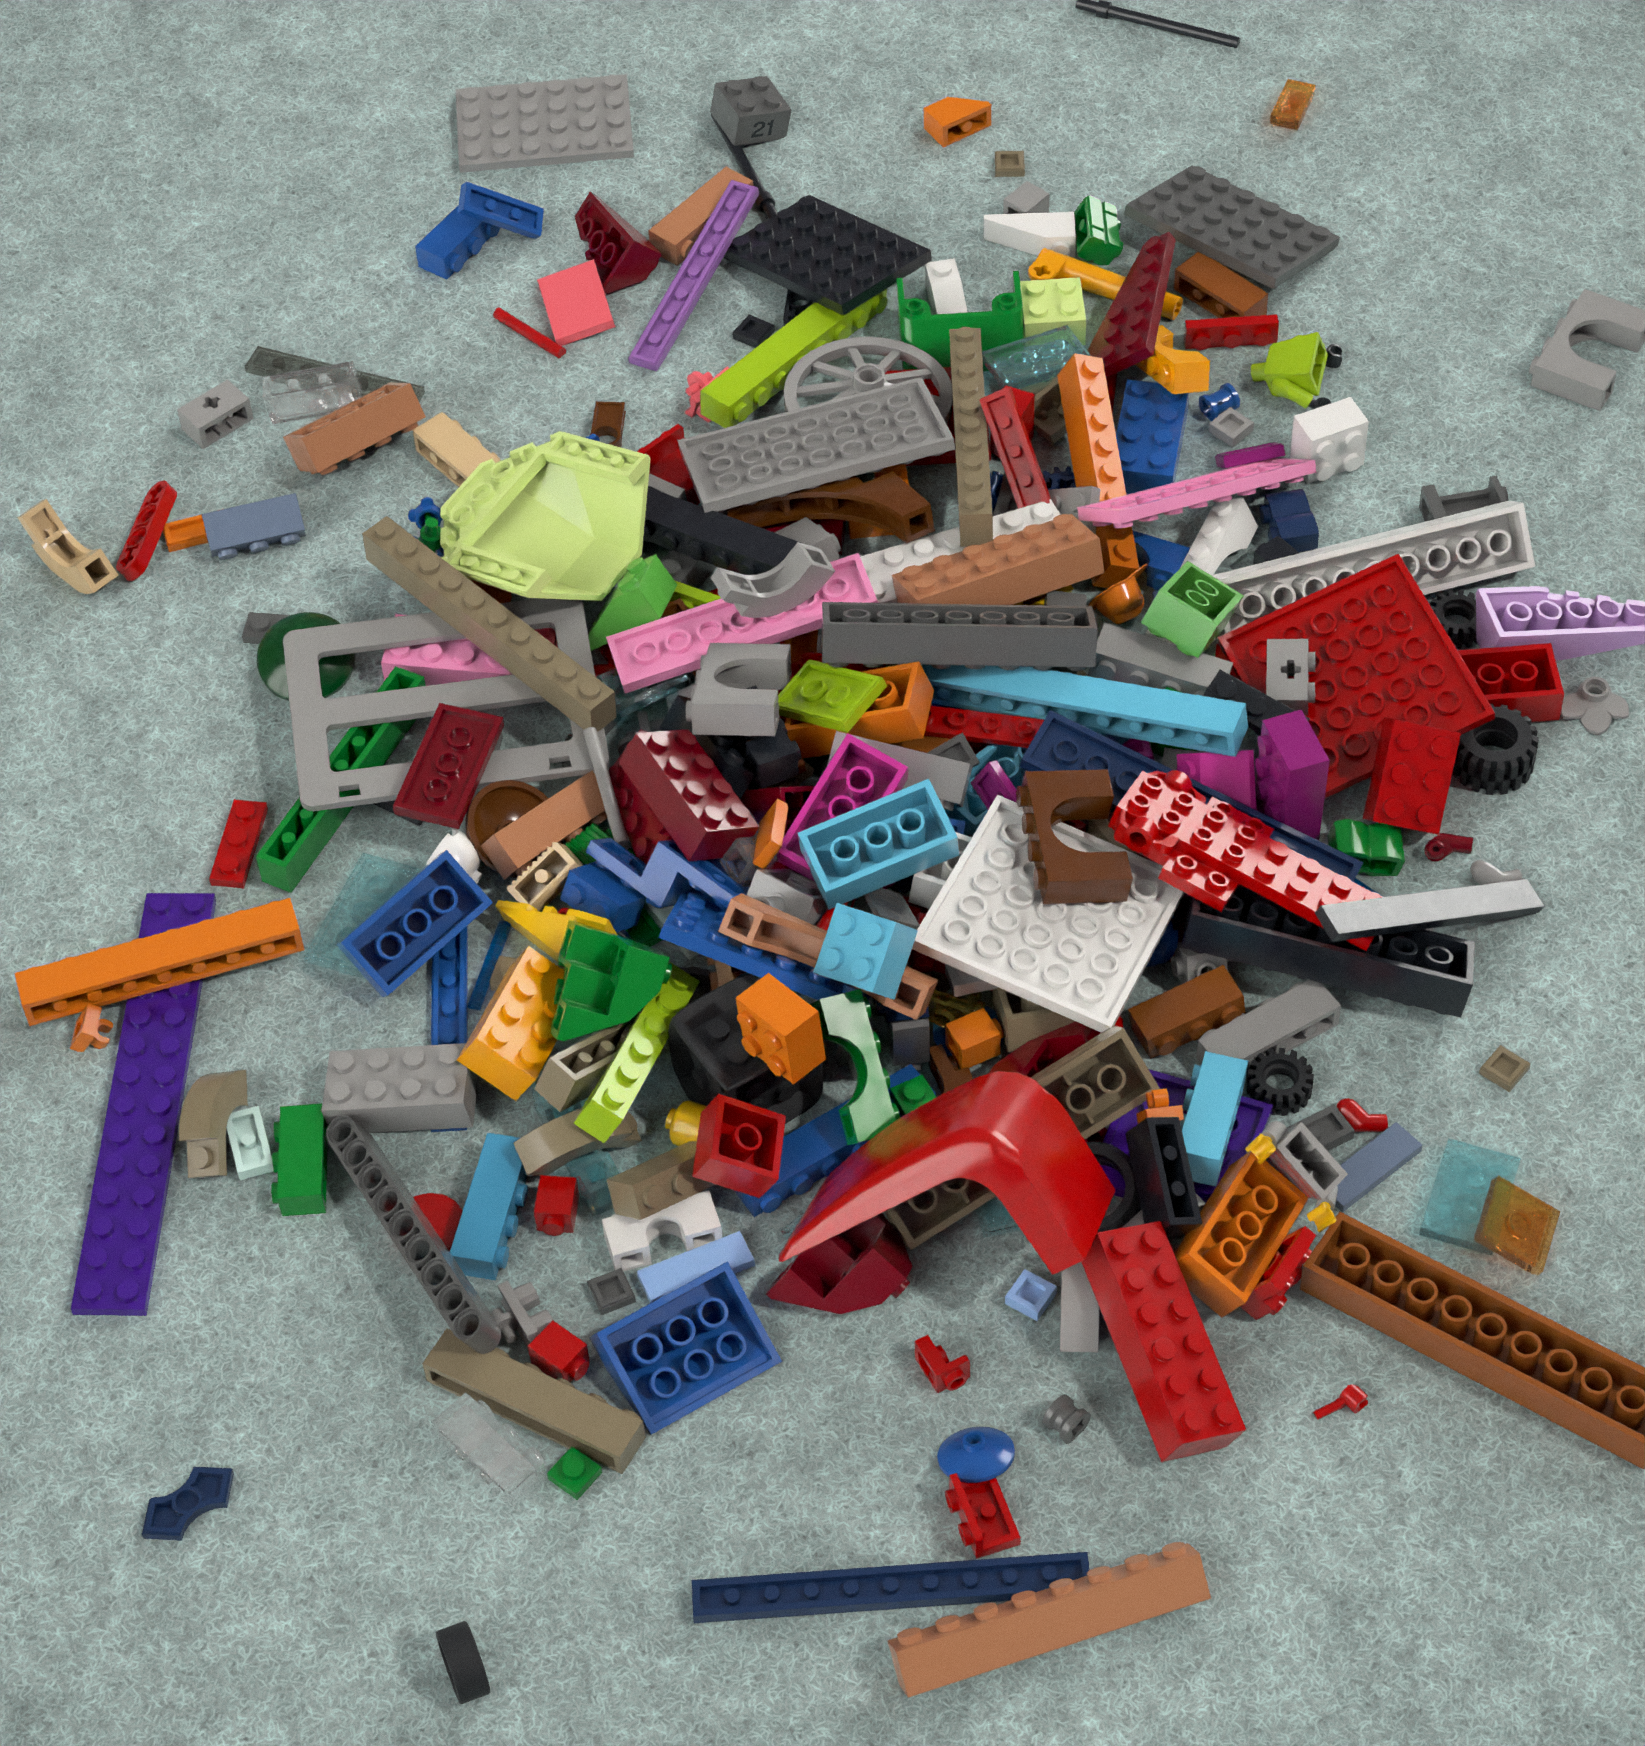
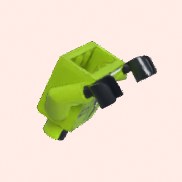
M1319 332L1297 335L1291 339L1273 343L1269 347L1266 362L1251 365V377L1254 382L1266 381L1271 394L1275 397L1289 399L1305 409L1307 407L1316 409L1331 404L1328 398L1321 397L1315 400L1313 396H1319L1325 365L1329 368L1340 367L1342 349L1337 344H1331L1328 348L1325 347Z

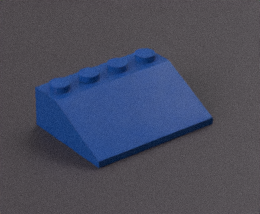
M728 1261L589 1337L606 1370L632 1409L643 1420L644 1426L650 1435L782 1362Z

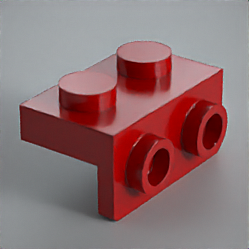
M957 1473L949 1475V1490L945 1491L946 1502L951 1513H958L961 1523L958 1524V1530L962 1543L965 1547L971 1545L976 1559L1021 1545V1537L996 1478L978 1483H965L960 1481Z

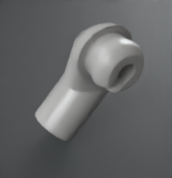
M1483 860L1473 862L1470 867L1472 878L1480 885L1523 879L1519 869L1501 872L1492 864Z

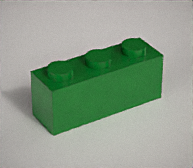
M322 1103L280 1106V1121H274L275 1143H279V1151L273 1152L272 1161L274 1173H278V1182H272L271 1194L273 1204H279L282 1216L326 1213L328 1160L326 1130L328 1124L322 1113Z

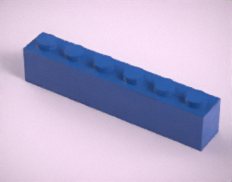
M909 1064L889 1076L890 1088L915 1078L920 1074L912 1064ZM850 1099L783 1137L779 1179L764 1195L757 1198L733 1190L754 1217L763 1212L771 1213L775 1211L783 1200L794 1194L802 1195L806 1193L814 1182L825 1176L828 1177L836 1167L869 1141L847 1145L838 1110Z

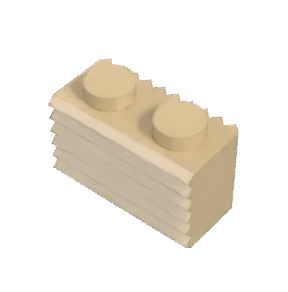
M552 842V847H547V852H542V856H537V861H532V866H527V871H522V876H517V880H512V885H507V891L519 903L530 904L541 912L545 906L563 891L569 870L584 864L566 845Z

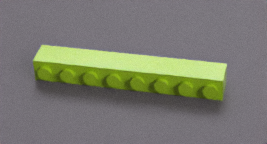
M887 289L844 316L814 302L700 390L701 415L724 428L743 422L748 415L760 406L765 405L776 393L784 390L789 372L803 356L822 345L848 338L855 331L863 328L877 313H882L888 303Z

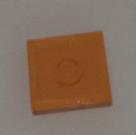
M1498 1175L1491 1180L1473 1240L1527 1272L1539 1275L1545 1267L1560 1211Z

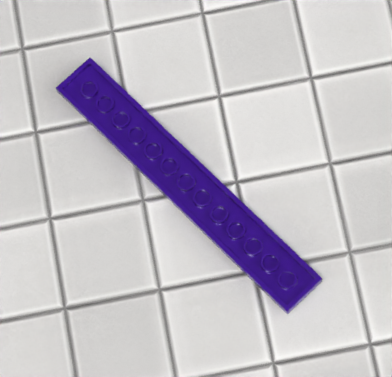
M146 893L138 938L213 919L216 906L215 893ZM203 978L127 999L72 1298L71 1311L73 1315L147 1316Z

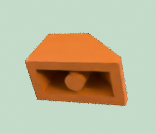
M946 97L923 108L924 129L943 148L991 126V104L988 101Z

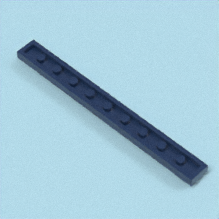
M1088 1552L691 1580L694 1623L1010 1601L1013 1595L1022 1591L1038 1592L1049 1588L1052 1582L1059 1579L1070 1578L1075 1580L1087 1576V1572L1090 1570Z

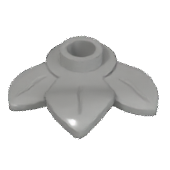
M1594 676L1585 679L1578 687V692L1571 693L1564 698L1561 716L1563 719H1580L1581 724L1588 732L1600 735L1608 730L1612 718H1628L1629 706L1623 697L1612 693L1605 679Z

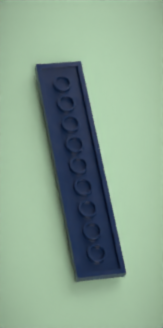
M1052 710L1047 714L1019 767L1027 771L1108 769L1114 794L1110 809L1112 813H1114L1116 806L1142 771L1146 773L1154 771L1168 773L1173 770ZM1190 778L1192 787L1206 797L1205 804L1209 802L1212 796L1220 801L1229 803L1235 809L1257 818L1273 828L1274 831L1270 837L1271 839L1285 844L1295 852L1317 861L1320 865L1339 875L1346 876L1354 882L1363 862Z

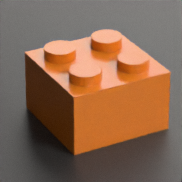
M767 973L735 998L738 1010L737 1020L741 1026L743 1036L741 1042L744 1049L751 1056H758L767 1063L769 1069L776 1076L782 1075L789 1082L795 1084L826 1060L818 1010L770 973Z

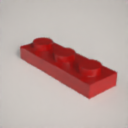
M1278 315L1185 320V349L1205 350L1215 347L1235 348L1246 345L1266 346L1277 343Z
M233 800L209 877L211 886L244 889L267 815V802Z

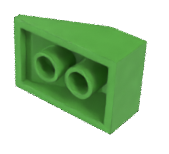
M656 554L646 559L642 557L637 558L627 566L626 573L596 616L588 631L591 651L607 644V636L661 618L677 584Z

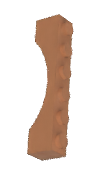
M743 893L731 898L718 932L751 947L770 951L814 968L827 933L822 928ZM906 966L895 1000L863 989L861 991L882 1005L917 1020L926 1012L938 980Z

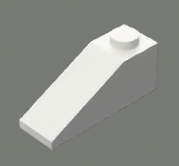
M1074 212L984 215V240L1037 256L1043 248H1047L1070 257H1075L1076 234Z
M955 258L925 264V289L933 314L967 313L962 282Z

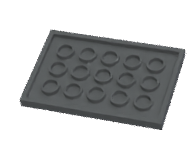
M1193 165L1126 204L1124 212L1125 216L1161 234L1170 232L1177 242L1272 289H1275L1333 251L1338 246L1340 240L1339 236L1331 233L1327 228L1312 224L1301 215L1292 214L1280 208L1276 203L1267 202L1255 196L1253 192L1242 190L1230 184L1227 179L1218 178L1207 173L1204 168Z

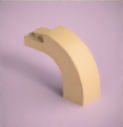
M47 499L40 501L17 517L33 540L34 544L31 546L51 571L78 592L84 594L95 593L118 576V573L101 548L90 550L80 544L70 534Z

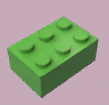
M1187 561L1158 591L1141 623L1147 626L1153 635L1166 638L1176 644V647L1182 653L1199 658L1226 627L1244 595Z

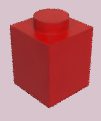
M540 1175L534 1207L537 1231H543L551 1236H559L563 1232H574L580 1197L577 1177Z
M554 1320L528 1345L531 1364L537 1366L543 1373L554 1379L563 1378L569 1382L573 1379L578 1381L586 1374L589 1368L590 1359L587 1344Z

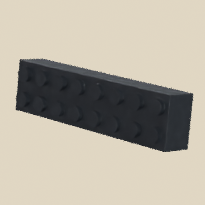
M1241 884L1222 912L1190 896L1188 901L1181 948L1189 949L1196 953H1205L1225 958L1231 962H1241L1261 967L1267 971H1277L1303 980H1313L1329 984L1335 988H1345L1371 997H1380L1400 1002L1406 1006H1416L1442 1015H1452L1460 1018L1473 987L1474 941L1422 929L1375 936L1367 951L1346 940L1332 942L1322 927Z

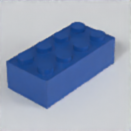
M1127 379L1116 433L1126 495L1175 482L1188 414L1189 393L1172 394L1159 383Z
M445 850L336 945L382 997H385L400 986L493 902L448 850Z

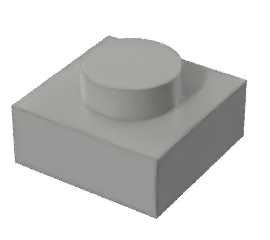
M1231 407L1209 423V433L1232 448L1253 432L1254 428L1253 421Z

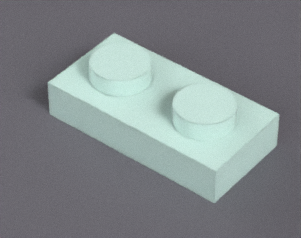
M259 1106L231 1113L226 1128L240 1181L274 1172L272 1155Z

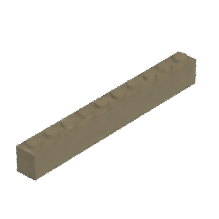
M961 327L959 329H949L960 547H967L993 541V516L987 423L979 399L985 397L980 328Z
M388 516L362 533L366 560L583 730L588 727H595L598 732L616 718L615 692Z

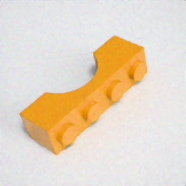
M1159 325L1153 356L1135 365L1172 394L1208 391L1210 360L1198 351L1173 349L1174 334L1163 325Z

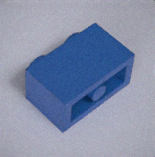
M595 862L569 870L560 899L575 910L609 919L616 933L623 929L626 930L637 926L646 897L636 889L623 885L620 882L621 878L612 871L604 870Z

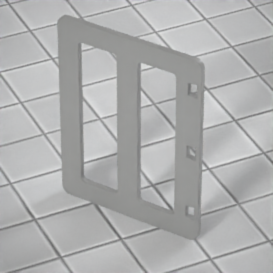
M537 598L500 603L534 630L543 628L554 629L558 648L595 676L582 600ZM434 612L292 630L283 638L299 796L302 807L308 811L394 801L412 762L334 772L330 768L327 733L331 730L433 717L439 703L479 711L546 702V700L514 675L330 699L322 696L319 660L323 657L466 639L465 636ZM570 719L572 739L569 741L493 751L477 789H483L485 786L501 780H516L528 783L580 776L590 771L594 772L583 734L584 730ZM602 728L597 733L608 768L609 754L605 731ZM570 761V767L550 769V763ZM360 789V795L340 797L339 794L340 791Z

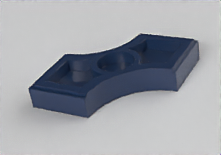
M194 1466L189 1479L178 1490L166 1496L149 1499L142 1531L143 1538L182 1541L188 1526L198 1516L213 1509L227 1508L234 1476L233 1469Z

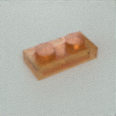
M1288 79L1270 115V124L1298 130L1315 95L1316 85Z

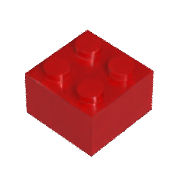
M718 1094L700 1114L692 1177L760 1198L779 1179L786 1116Z

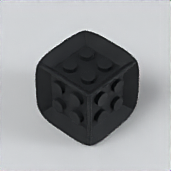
M750 973L737 977L688 1004L671 1019L668 1030L671 1062L680 1085L690 1101L707 1106L718 1094L785 1115L786 1124L812 1108L821 1098L823 1092L822 1063L795 1084H792L782 1075L776 1076L769 1069L767 1063L758 1056H751L744 1049L741 1042L743 1038L741 1026L737 1020L738 1010L735 998L760 980V977Z

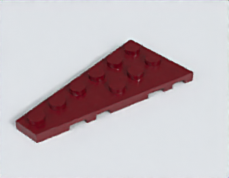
M1170 232L1160 236H1153L1144 243L1085 353L1087 356L1103 359L1106 378L1153 356L1176 239Z

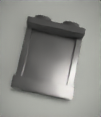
M1496 475L1490 476L1489 485L1486 489L1440 497L1434 484L1422 486L1419 508L1426 522L1509 501L1506 487L1501 486Z

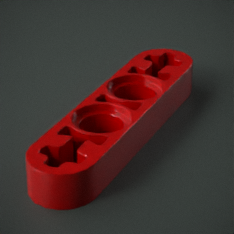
M165 480L157 482L147 492L116 564V570L128 581H133L140 577L148 567L177 498V491Z

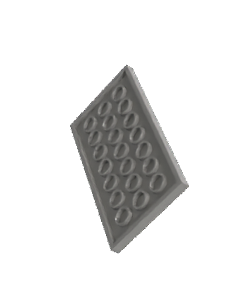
M922 377L677 440L681 456L705 513L710 511L722 513L727 509L737 506L753 505L760 500L783 497L798 490L814 489L821 484L837 480H848L852 476L879 472L886 467L909 464L920 458L940 456L947 451L955 450L954 438Z

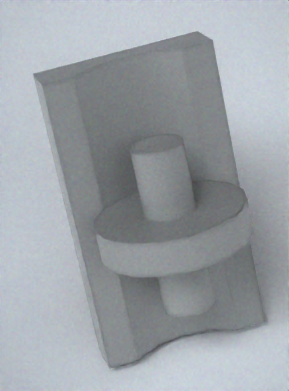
M506 1281L498 1285V1289L503 1296L501 1304L506 1312L503 1313L501 1308H496L491 1312V1315L500 1326L501 1339L505 1338L508 1343H513L517 1340V1335L515 1334L517 1330L528 1348V1345L553 1319L546 1309L530 1317L528 1316L526 1311L540 1305L539 1296L531 1282L512 1289L510 1283Z

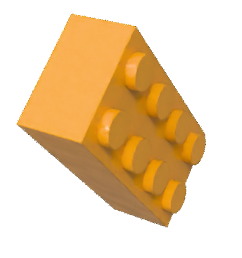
M528 946L507 970L457 1061L517 1101L537 1079L557 1042L551 1034V1024L558 1006L554 1004L556 981L558 978L563 979L564 970Z

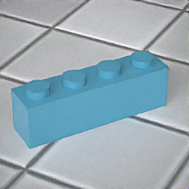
M1205 1051L1202 1064L1194 1065L1190 1086H1195L1194 1090L1187 1089L1183 1110L1188 1112L1187 1115L1183 1114L1184 1120L1180 1121L1194 1182L1211 1186L1217 1185L1245 1085L1247 1060Z

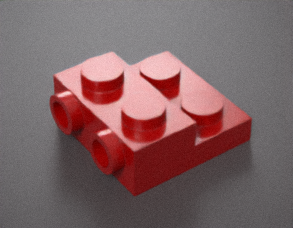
M1304 1226L1285 1236L1248 1300L1240 1307L1255 1320L1269 1313L1271 1315L1278 1313L1287 1301V1297L1284 1296L1286 1291L1301 1279L1302 1266L1312 1253L1309 1247L1317 1235Z

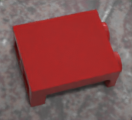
M677 424L668 431L663 432L645 447L640 448L637 452L649 455L651 458L650 474L683 488L687 501L698 505L700 501L681 456L677 441L685 439L684 428Z

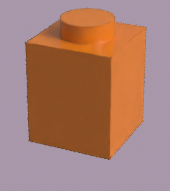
M984 1008L945 1024V1045L961 1069L970 1068L1000 1055L1001 1039L1004 1037L1003 1030L997 1019H991Z

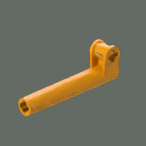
M1047 248L1041 250L1037 259L1028 269L1030 281L1080 277L1082 290L1111 300L1115 299L1126 278L1120 274ZM1166 292L1161 316L1175 320L1181 311L1183 298Z

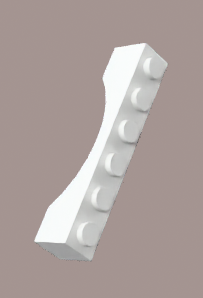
M1244 498L1215 502L1181 567L1189 561L1208 574L1214 575L1221 562L1228 555L1237 550L1248 548L1258 525ZM1149 630L1145 633L1146 636L1174 644L1166 638L1153 635Z

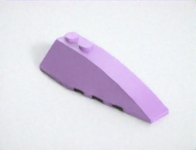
M1540 586L1479 588L1476 592V640L1480 649L1551 643L1556 661L1645 644V602L1628 599L1623 604L1615 602L1609 596L1597 595L1595 599L1579 597V592L1568 590L1565 591L1564 595L1549 593V588Z

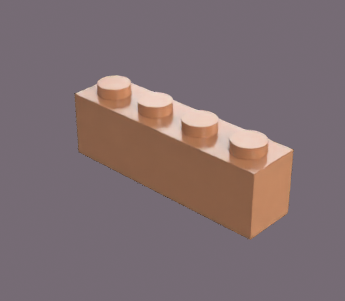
M726 166L648 230L649 241L662 254V258L678 266L686 259L730 181L734 180L753 186V180Z
M588 772L492 835L480 846L504 880L514 873L522 876V871H527V866H532V861L537 859V856H542V852H547V847H552V842L561 843L564 840L570 842L572 838L575 839L576 835H580L583 831L582 828L589 824L591 826L592 823L599 825L607 819L594 772Z

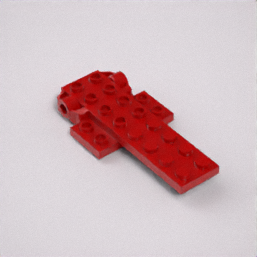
M1172 770L1168 773L1161 771L1146 773L1142 771L1116 806L1108 827L1114 830L1115 841L1163 866L1158 879L1222 912L1240 884L1322 928L1323 926L1315 914L1321 905L1382 898L1380 894L1365 889L1352 882L1348 877L1339 875L1320 865L1317 861L1288 848L1285 844L1271 839L1270 837L1274 831L1273 828L1264 824L1261 820L1235 809L1229 803L1220 801L1212 796L1209 802L1205 804L1206 797L1192 787L1188 775L1178 770ZM1375 936L1346 941L1367 951Z

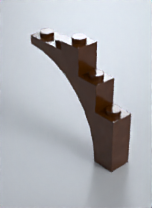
M893 471L866 483H863L856 476H852L848 480H837L821 484L814 489L806 488L791 492L783 497H772L760 500L753 505H741L722 512L724 515L760 528L783 522L797 521L805 517L808 519L855 521L890 532L905 543L935 531L931 504Z

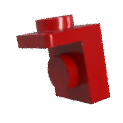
M929 1335L914 1341L915 1359L936 1393L945 1389L949 1391L956 1390L962 1387L967 1379L970 1378V1360L967 1355L949 1362L945 1350L941 1345L935 1346Z

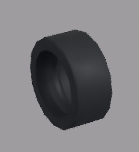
M462 1621L436 1631L440 1652L459 1703L464 1704L490 1694V1686L485 1668L468 1623Z

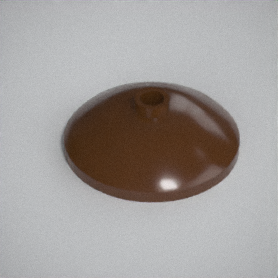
M516 780L496 781L481 789L472 799L465 818L467 837L472 842L479 858L488 867L498 872L480 846L492 835L549 798L537 788ZM514 873L510 877L517 878L518 875Z

